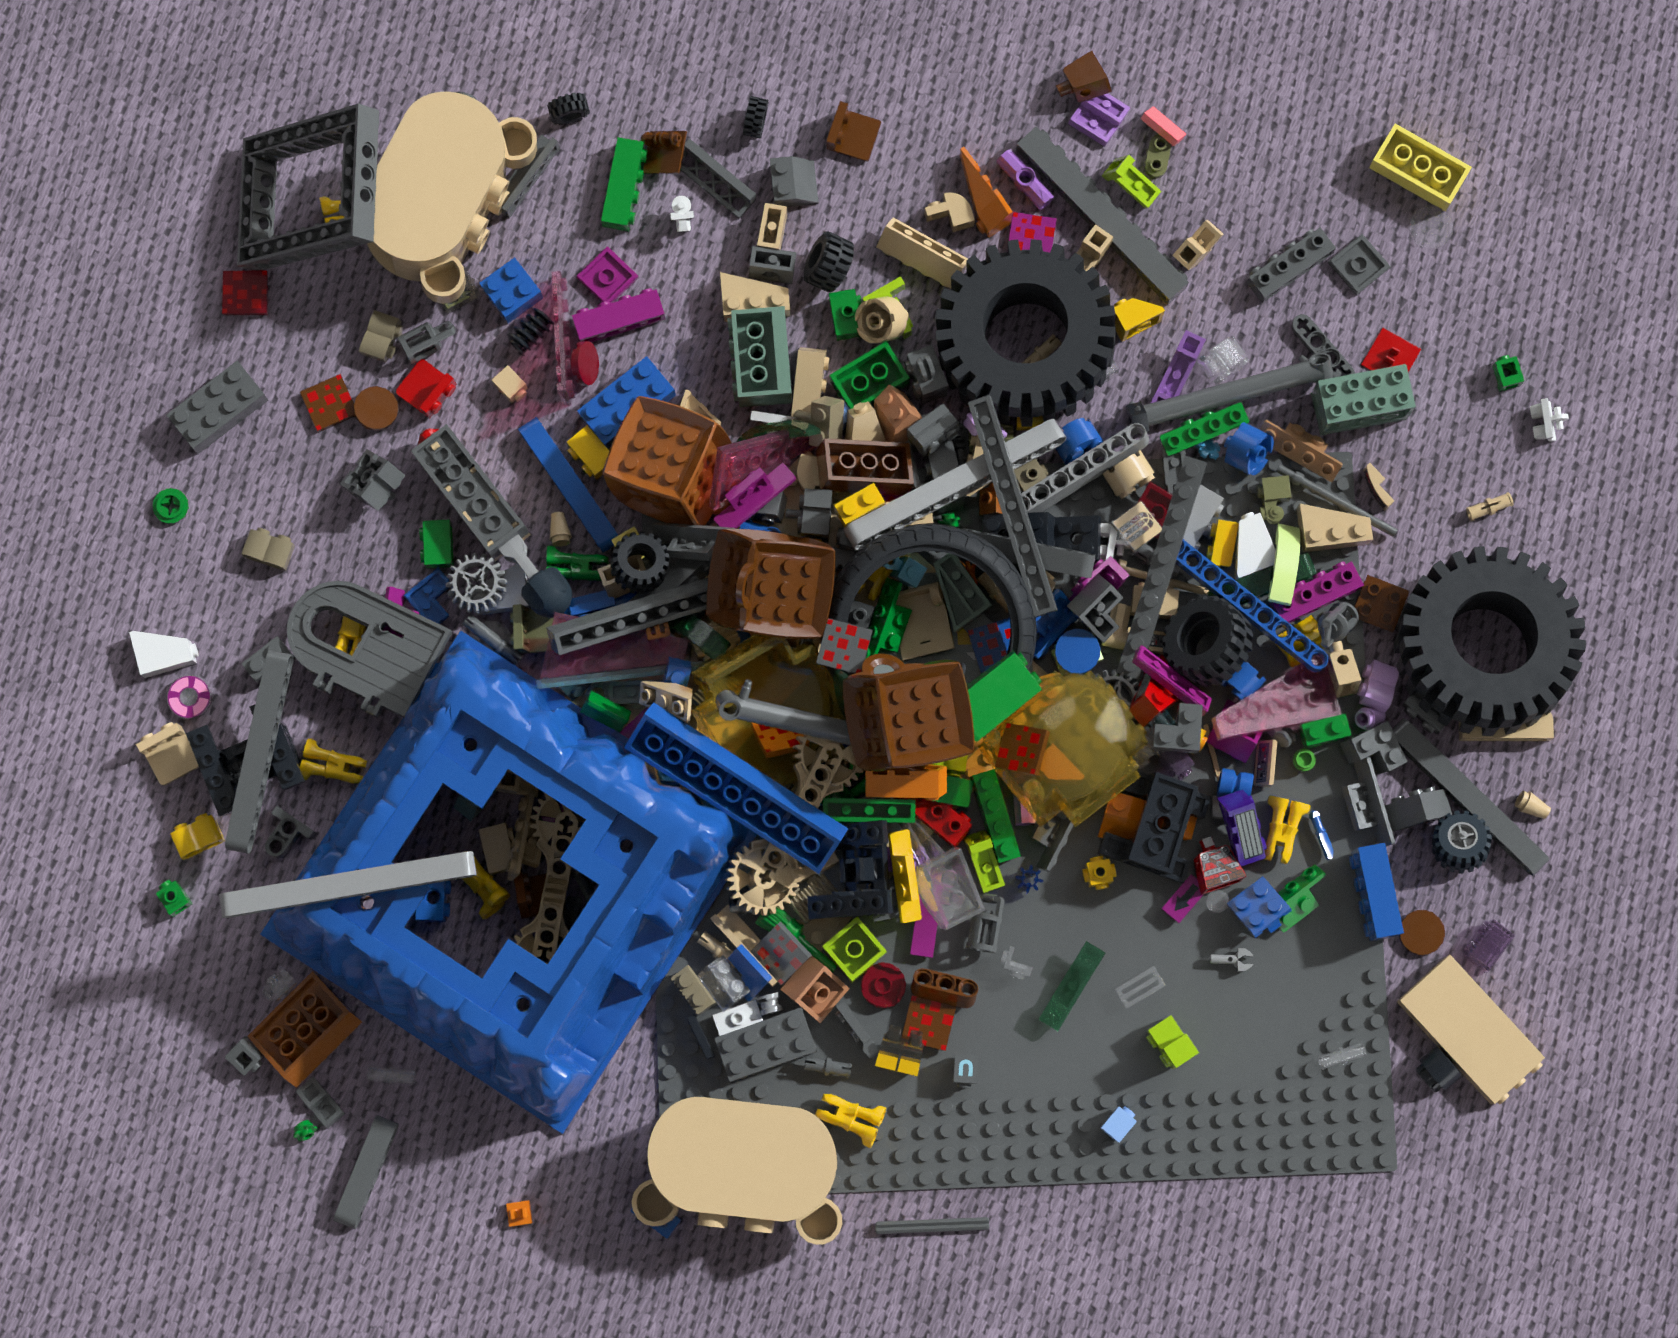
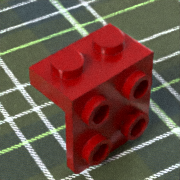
M421 359L396 389V393L430 419L433 414H437L441 409L444 400L453 394L457 383L448 373L444 375L426 360Z

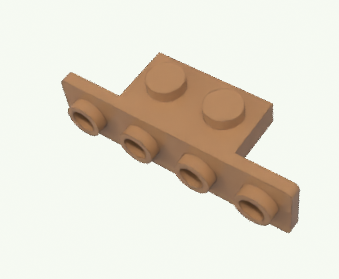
M1265 420L1259 429L1273 437V449L1330 482L1334 481L1343 465L1340 461L1324 453L1328 444L1321 437L1311 435L1298 424L1289 423L1284 430Z

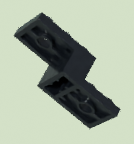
M1049 512L1027 513L1037 543L1094 554L1095 561L1100 560L1101 517L1099 515L1054 517ZM1003 514L983 515L982 532L1001 535L1004 531H1008ZM1082 534V542L1074 545L1072 542L1074 535Z

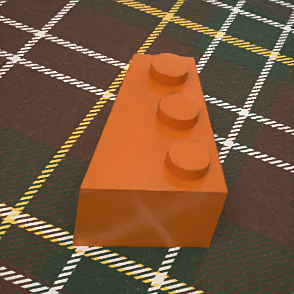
M929 764L894 768L885 771H866V797L925 798L926 800L934 801L947 793V766Z

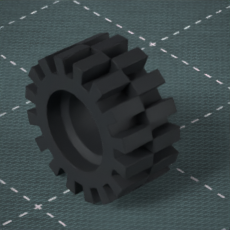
M579 92L577 94L571 93V95L564 94L565 96L563 97L558 96V99H552V102H549L547 105L551 121L554 125L574 123L576 120L580 121L590 114L586 96Z
M750 97L744 121L743 135L761 139L768 110V99Z

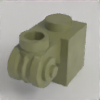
M1289 475L1262 478L1259 485L1256 486L1258 499L1261 498L1263 507H1259V513H1261L1263 520H1266L1269 524H1278L1284 516L1283 509L1276 506V504L1289 502L1291 499Z

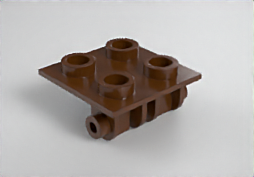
M650 131L642 134L641 141L647 145L648 150L647 160L643 167L644 174H679L687 131Z
M1367 575L1354 607L1358 612L1359 620L1393 633L1410 591Z

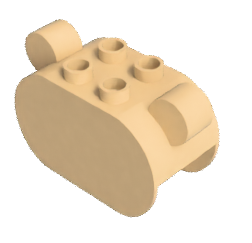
M436 92L415 101L406 111L377 165L374 242L367 243L374 258L385 269L396 276L407 280L421 281L423 291L432 301L445 304L457 300L464 292L466 285L464 267L461 263L464 261L469 250L476 254L481 252L490 233V230L486 229L489 222L486 219L487 215L491 212L499 216L503 211L502 206L510 196V192L507 191L509 181L505 179L506 167L511 169L523 168L529 165L535 158L537 137L533 126L525 119L519 117L507 118L499 123L485 105L472 97L460 93Z
M690 1097L670 1106L657 1121L648 1146V1166L652 1179L640 1184L632 1198L633 1212L637 1219L644 1224L650 1226L665 1225L674 1219L679 1208L687 1211L699 1212L697 1225L725 1228L728 1226L729 1216L746 1217L744 1230L773 1233L775 1221L784 1222L796 1219V1228L800 1236L807 1242L815 1245L833 1241L839 1234L842 1227V1214L839 1207L832 1200L826 1198L836 1176V1148L828 1129L814 1114L796 1107L706 1097Z

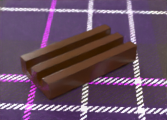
M668 622L655 625L656 634L651 633V627L646 628L648 640L669 637ZM664 624L665 632H660L659 625Z

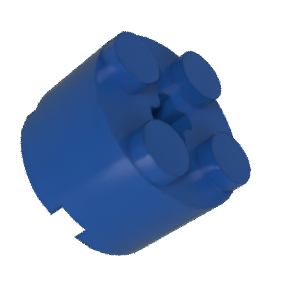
M1079 418L1062 427L1066 440L1055 450L1064 464L1067 465L1104 441L1089 419L1085 421L1084 418Z
M1242 422L1234 435L1228 436L1224 443V447L1227 448L1225 463L1246 474H1258L1268 461L1265 459L1267 452L1272 453L1274 446L1273 437Z
M1243 662L1241 665L1242 669L1238 673L1235 672L1231 679L1228 681L1224 679L1222 680L1223 683H1221L1223 687L1229 685L1233 689L1232 694L1241 702L1245 699L1249 701L1266 681L1264 677L1258 678L1259 672L1248 662Z

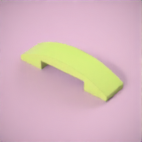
M1278 523L1275 537L1276 552L1273 578L1270 581L1268 601L1290 606L1299 563L1300 528Z

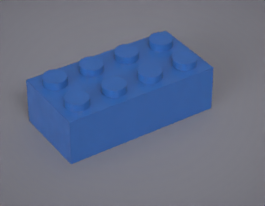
M646 356L578 409L577 412L582 421L609 449L628 410L638 396L669 402L676 396L675 389Z
M1385 843L1355 849L1351 852L1352 856H1349V863L1351 869H1355L1356 873L1354 887L1356 892H1360L1361 901H1358L1361 915L1364 914L1366 923L1363 924L1365 937H1369L1370 941H1376L1404 934Z

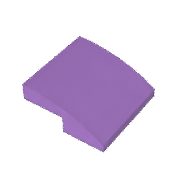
M1109 94L1101 95L1083 101L1070 118L1068 124L1105 147L1126 117L1130 107Z

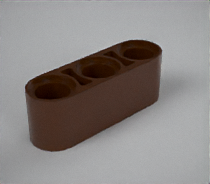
M921 968L915 971L913 975L911 992L919 998L960 1008H971L976 1001L978 985L975 981Z

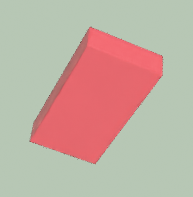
M1154 106L1141 117L1142 121L1172 146L1178 144L1186 136L1184 131Z

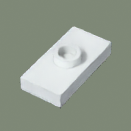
M756 1000L713 1015L720 1036L763 1021Z

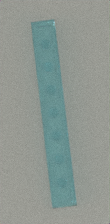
M717 659L691 662V671L717 669L718 667ZM666 665L535 680V686L537 689L664 675Z

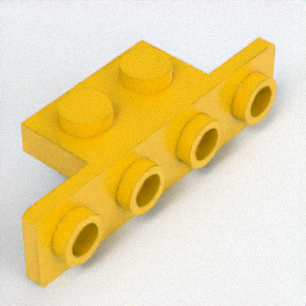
M905 829L888 833L900 922L907 923L921 920L922 915L910 831Z

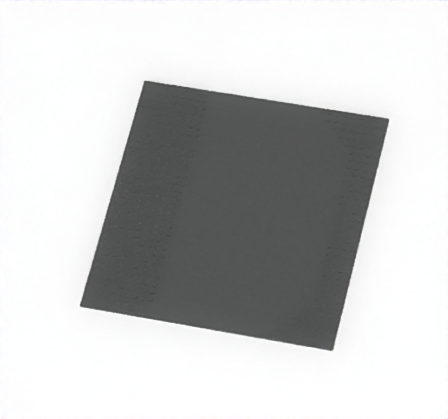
M1324 452L1343 464L1333 482L1324 479L1282 454L1266 455L1265 459L1268 461L1264 468L1256 475L1246 474L1225 463V456L1218 457L1216 460L1209 457H1196L1194 459L1207 462L1201 485L1224 498L1221 503L1224 506L1218 518L1213 516L1209 523L1216 524V519L1238 523L1242 520L1241 516L1253 512L1254 515L1258 514L1259 507H1263L1261 498L1258 499L1256 486L1259 485L1262 478L1282 476L1276 472L1280 464L1295 473L1298 471L1304 474V478L1355 505L1352 454L1350 452ZM1146 459L1155 472L1153 474L1155 478L1151 482L1167 491L1162 459ZM1095 461L1094 463L1099 464L1103 461ZM1042 463L1047 469L1049 476L1066 466L1064 463ZM916 468L920 484L931 481L930 477H927L925 468ZM1079 469L1075 475L1080 476L1084 474L1085 469ZM1102 474L1043 512H1049L1054 517L1099 515L1101 523L1111 524L1112 520H1117L1137 504L1149 483L1141 488L1137 484L1134 486L1135 491L1121 499L1120 496L1116 497ZM735 475L733 477L738 485L746 479L747 475ZM1066 481L1058 482L1056 487H1063ZM719 483L712 499L713 502L720 503L726 498L727 490L723 483ZM1290 483L1291 499L1289 502L1276 504V506L1281 507L1284 511V516L1279 524L1299 528L1296 509L1299 504L1349 513L1300 485L1297 487ZM980 490L971 496H964V509L938 514L937 510L932 512L933 522L938 523L937 520L942 519L941 515L954 513L955 516L960 517V520H958L959 526L957 527L982 532L983 516L979 515ZM1047 493L1039 494L1037 499H1044ZM641 513L642 532H645L646 536H649L650 533L653 534L651 527L653 522L666 523ZM712 514L706 524L710 526L714 522L717 525L714 521L717 515ZM1264 520V523L1266 525V528L1276 550L1275 537L1277 524L1272 525L1269 524L1266 520ZM1127 522L1118 529L1116 540H1119L1121 532L1123 533L1127 530L1125 532L1127 538L1139 528L1135 525L1131 527L1133 524ZM1140 529L1131 537L1126 539V541L1128 540L1130 543H1132L1134 540H1136L1138 537L1144 534L1145 531ZM1004 531L1000 536L1009 537V533ZM1210 531L1207 536L1202 535L1198 541L1201 543L1198 551L1205 557L1208 545L1212 546L1213 541ZM1080 533L1072 538L1074 545L1080 544L1083 540V536ZM1101 537L1100 545L1107 546L1108 538ZM1153 537L1145 544L1156 549L1158 539ZM1300 538L1296 583L1303 580L1305 583L1314 580L1312 576L1321 571H1325V573L1333 571L1332 567L1342 561H1345L1346 564L1352 561L1360 576L1358 546L1303 553ZM1236 542L1231 566H1218L1234 580ZM661 543V546H663V545H666V547L669 546V544ZM1132 546L1131 549H1124L1123 556L1116 555L1117 548L1115 547L1113 559L1116 562L1120 559L1125 560L1128 567L1146 572L1149 571L1150 566H1147L1145 561L1135 555H1130L1133 549ZM938 551L918 552L933 567L936 561L947 554ZM957 556L965 564L967 560ZM1190 556L1186 560L1190 562L1189 566L1191 567L1198 565L1195 557ZM644 557L643 563L646 570L652 567V564L648 558ZM669 558L668 562L670 563L675 558ZM1012 563L1021 575L1018 564ZM978 566L975 567V577L977 580L984 573ZM1274 568L1238 581L1239 584L1270 607L1268 596ZM1045 570L1054 577L1053 581L1056 584L1053 592L1056 589H1060L1070 598L1073 594L1071 589L1078 583L1077 581L1081 577ZM1179 572L1177 577L1171 576V579L1204 587L1186 572L1184 574ZM1204 572L1206 580L1213 581L1216 579L1214 572ZM1129 575L1118 590L1123 597L1119 603L1131 607L1134 585H1138V583L1145 582L1146 580ZM977 582L979 588L993 606L984 615L992 622L1010 618L1009 612L1007 613L995 599H991L987 590ZM1223 585L1222 592L1226 595L1233 594V588L1230 585ZM1174 587L1175 590H1179L1178 608L1186 606L1187 602L1192 599L1197 601L1198 597L1207 596L1209 598V596H1215L1212 592L1210 595H1200ZM1361 589L1290 624L1294 626L1310 615L1318 622L1319 618L1338 602H1347L1355 607ZM1241 599L1240 606L1243 609H1250L1251 602L1247 599ZM1347 609L1342 613L1347 621L1352 618L1351 613ZM1258 614L1257 618L1261 623L1269 622L1267 614ZM1130 615L1127 631L1128 627H1131L1134 619V616ZM1158 618L1154 631L1164 632L1166 625L1169 626L1171 621ZM1079 619L1064 630L1065 633L1073 629H1084L1092 633ZM1359 620L1357 626L1348 632L1341 641L1344 650L1351 649L1361 677V685L1365 679L1362 677L1365 668L1363 621ZM1250 623V630L1253 632V640H1250V642L1253 644L1251 651H1248L1247 655L1249 658L1247 662L1259 672V679L1262 677L1266 679L1259 689L1267 696L1288 725L1293 726L1297 733H1299L1298 727L1301 724L1346 713L1351 731L1349 738L1365 731L1356 725L1355 715L1361 708L1368 707L1359 704L1360 696L1357 694L1339 698L1334 697L1327 665L1319 672H1312L1302 664L1292 668L1288 663L1287 657L1278 646ZM1219 627L1203 635L1197 645L1196 655L1206 652L1214 645L1219 635ZM1277 627L1275 630L1277 636L1286 631L1283 627ZM1036 631V641H1037L1041 636H1040L1039 633ZM1095 636L1104 658L1103 661L1097 663L1089 672L1069 674L1061 677L1051 654L1058 640L1054 641L1043 657L1033 658V661L1066 691L1065 696L1087 716L1091 709H1083V706L1089 704V702L1082 701V697L1090 695L1084 692V688H1092L1088 684L1089 680L1097 683L1095 679L1096 674L1104 678V670H1107L1109 676H1111L1113 669H1116L1117 672L1123 650L1102 646L1103 642ZM1325 647L1324 651L1329 656L1331 653L1330 649ZM1314 655L1311 657V661L1315 666L1322 665V658L1320 656ZM1141 671L1139 679L1132 678L1130 684L1140 683L1145 675L1144 671ZM1106 683L1097 690L1109 692L1113 690L1115 683ZM1212 684L1209 687L1195 685L1212 699L1208 712L1202 716V729H1204L1203 725L1208 724L1211 731L1228 699L1248 709L1244 702H1241L1232 694L1233 689L1229 685L1223 687L1221 684ZM1122 686L1121 696L1131 703L1129 692ZM1115 690V693L1111 696V698L1109 696L1107 697L1108 699H1110L1109 710L1111 709L1112 705L1115 704V702L1117 704L1119 703L1118 701H1116L1115 696L1117 690ZM1095 697L1096 707L1104 714L1105 704ZM1179 699L1174 705L1144 727L1137 720L1129 717L1131 721L1130 726H1127L1123 721V729L1119 730L1116 723L1114 730L1111 731L1109 723H1106L1105 728L1102 729V721L1099 720L1095 726L1129 760V763L1124 768L1128 767L1145 774L1158 772L1198 786L1199 793L1211 796L1205 818L1197 817L1192 839L1182 840L1177 857L1191 861L1186 879L1191 874L1197 879L1194 858L1198 854L1203 853L1199 841L1212 837L1216 848L1228 845L1231 849L1223 819L1211 818L1212 797L1216 796L1218 781L1208 743L1206 742L1202 750L1193 755L1183 752L1151 750L1153 726L1155 724L1176 726L1177 706L1179 703L1184 702ZM1116 708L1112 711L1110 717H1120L1129 710L1126 708ZM1094 715L1089 718L1092 723L1096 716ZM1264 729L1258 742L1275 740ZM1300 733L1298 734L1299 739L1294 743L1291 742L1292 744L1287 748H1283L1277 743L1274 784L1270 788L1254 786L1253 784L1251 791L1257 817L1261 825V837L1263 836L1265 843L1270 831L1269 823L1272 822L1273 808L1268 804V797L1275 796L1289 800L1283 820L1285 824L1288 822L1291 801H1297L1311 805L1309 813L1315 810L1320 814L1319 817L1332 844V859L1326 860L1315 834L1316 831L1312 821L1309 819V813L1305 814L1299 821L1297 827L1299 831L1295 835L1292 855L1287 864L1280 863L1283 847L1275 845V852L1271 861L1262 859L1241 866L1246 877L1240 883L1204 894L1179 924L1161 908L1183 883L1103 856L1104 860L1109 859L1110 864L1114 863L1116 869V877H1113L1114 881L1112 884H1109V888L1096 890L1095 887L1089 888L1088 882H1084L1082 869H1086V863L1090 862V858L1102 856L1097 854L1102 838L1098 837L1109 793L1115 791L1144 800V798L1118 789L1124 768L1096 795L1090 791L1088 802L1082 808L1077 824L1071 829L1066 845L1059 852L1057 862L1049 872L1036 867L1046 847L1029 837L1035 824L1027 826L1015 825L1011 771L996 768V776L1021 857L998 863L1005 886L985 892L986 894H994L1004 899L997 953H987L965 948L969 936L975 897L978 894L984 893L964 840L954 849L934 832L914 853L925 857L923 864L946 867L933 958L910 955L915 921L900 922L897 902L895 919L873 923L872 915L858 916L887 951L875 964L881 962L891 963L903 973L906 981L904 996L900 1002L892 1007H875L868 1003L862 994L861 980L864 973L854 982H851L841 969L837 967L833 974L850 989L821 1023L803 1010L817 1052L807 1056L825 1060L832 1058V1061L852 1063L849 1078L832 1074L824 1076V1073L805 1071L806 1056L734 1082H729L715 1038L720 1035L713 1015L748 1003L744 996L734 987L735 983L743 975L736 968L732 969L718 957L715 959L712 956L713 953L697 943L704 931H707L708 934L720 943H726L725 946L731 951L736 949L732 942L710 919L729 905L728 896H732L734 891L726 889L732 885L731 882H727L656 990L659 1118L670 1106L690 1097H706L796 1107L807 1110L814 1115L817 1108L828 1111L833 1115L835 1114L837 1107L821 1100L824 1093L838 1096L851 1103H859V1106L864 1108L886 1107L885 1116L879 1127L859 1117L855 1120L878 1129L876 1139L871 1148L864 1146L861 1137L856 1133L847 1132L842 1127L821 1120L832 1136L837 1154L836 1176L829 1193L1395 1171L1397 1169L1383 939L1370 941L1369 937H1365L1363 924L1366 923L1364 914L1361 915L1358 901H1361L1360 892H1356L1354 887L1356 873L1355 869H1351L1349 863V856H1352V851L1359 847L1375 845L1377 841L1372 827L1354 831L1342 787L1359 783L1354 763L1349 764L1340 745L1345 740L1308 748L1314 753L1316 758L1314 767L1309 771H1300L1293 764L1294 754L1298 750L1304 749ZM1257 745L1246 763L1234 759L1231 755L1220 749L1214 748L1220 771L1221 768L1235 770L1236 775L1240 772L1254 774ZM1031 775L1035 823L1049 797L1055 798L1056 796L1063 795L1072 798L1077 787L1089 789L1083 782L1079 785L1046 784L1044 781L1040 783ZM1024 785L1016 788L1020 796H1025L1029 793L1028 788ZM973 792L969 806H959L955 810L958 814L962 811L971 819L969 823L972 824V829L967 835L981 830L986 832L976 795ZM1313 865L1318 866L1326 874L1324 878L1309 888L1319 906L1284 933L1279 928L1270 933L1266 928L1262 931V934L1255 938L1227 905L1229 901L1262 876L1278 893L1287 883L1294 881L1303 874L1305 869ZM1097 868L1096 874L1098 876H1103L1104 870L1102 868ZM894 875L889 880L891 891L892 888H895ZM921 877L920 879H916L918 894L920 890ZM744 886L742 889L739 890L740 894H744L750 889L747 886ZM982 901L980 912H982V909L993 911V915H995L997 903H985ZM752 909L743 915L737 914L760 940L769 933L755 923L761 914L760 910L757 915L752 914ZM988 924L982 925L979 943L985 944ZM1238 948H1245L1253 954V957L1242 956L1238 959L1242 964H1253L1251 968L1244 972H1237V967L1234 964H1214L1209 961L1211 954L1234 955L1237 953ZM823 949L821 952H822L825 956H827L831 961H833V960L830 958V956H829V955L825 952V950ZM687 965L692 968L716 1001L714 1006L701 1015L696 1014L688 1000L679 991L680 989L671 980L672 976ZM921 968L975 981L978 985L975 1004L971 1008L956 1007L946 1051L901 1040L913 995L911 992L913 975L915 971ZM767 983L756 997L751 1000H756L757 1002L756 998L779 992L780 997L778 1001L782 1005L783 1011L762 1016L763 1021L800 1008L799 1005L780 990L785 983L782 985L777 983L774 987ZM757 1002L759 1010L761 1011V1005ZM843 1002L847 1005L876 1044L878 1050L881 1048L899 1053L895 1071L875 1066L877 1058L871 1059L863 1052V1043L861 1041L857 1043L849 1033L852 1030L847 1022L843 1025L835 1014L838 1012L836 1007ZM695 1014L715 1054V1057L709 1060L705 1058L687 1021V1017ZM1172 1015L1182 1032L1188 1035L1199 1052L1175 1069L1164 1066L1159 1058L1162 1054L1157 1047L1153 1049L1146 1039L1148 1036L1146 1031ZM901 1054L921 1058L918 1076L898 1072ZM955 1054L978 1056L977 1084H972L971 1088H959L958 1083H953ZM1118 1106L1122 1109L1126 1106L1135 1114L1133 1118L1137 1122L1120 1143H1117L1100 1127Z

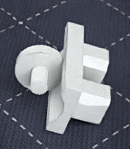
M677 196L672 202L674 213H671V220H676L677 232L690 231V218H694V211H689L691 209V202L685 196Z
M1548 398L1541 399V403L1530 406L1532 419L1544 418V425L1533 426L1534 438L1547 439L1549 442L1556 441L1554 423H1556L1557 430L1564 429L1563 422L1569 420L1568 414H1561V407H1555V415H1553L1551 402L1548 401Z
M1113 520L1111 524L1101 523V537L1108 538L1107 546L1100 545V559L1106 560L1110 556L1113 558L1115 547L1117 548L1116 555L1123 556L1124 549H1131L1130 543L1125 538L1127 534L1120 533L1119 540H1116L1118 528L1113 523Z

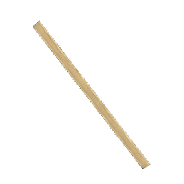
M1208 724L1203 725L1204 730L1207 731L1205 733L1206 738L1210 733ZM1208 743L1218 781L1220 775L1219 764L1214 747Z

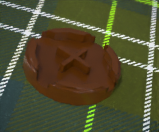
M379 386L368 387L362 390L355 399L353 407L354 416L366 429L373 431L384 430L396 420L398 403L393 393L386 388Z
M1416 910L1406 915L1402 920L1404 934L1399 935V940L1410 953L1419 956L1429 955L1438 950L1442 945L1445 937L1444 925L1441 919L1433 912Z

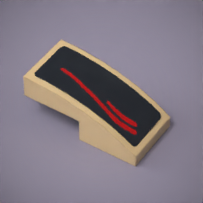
M1369 463L1364 469L1365 479L1375 500L1385 511L1393 504L1394 500L1380 486L1385 478Z

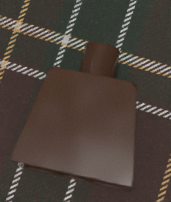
M1093 51L1086 53L1064 67L1063 73L1066 81L1055 85L1060 97L1072 93L1077 102H1083L1112 92L1108 77Z

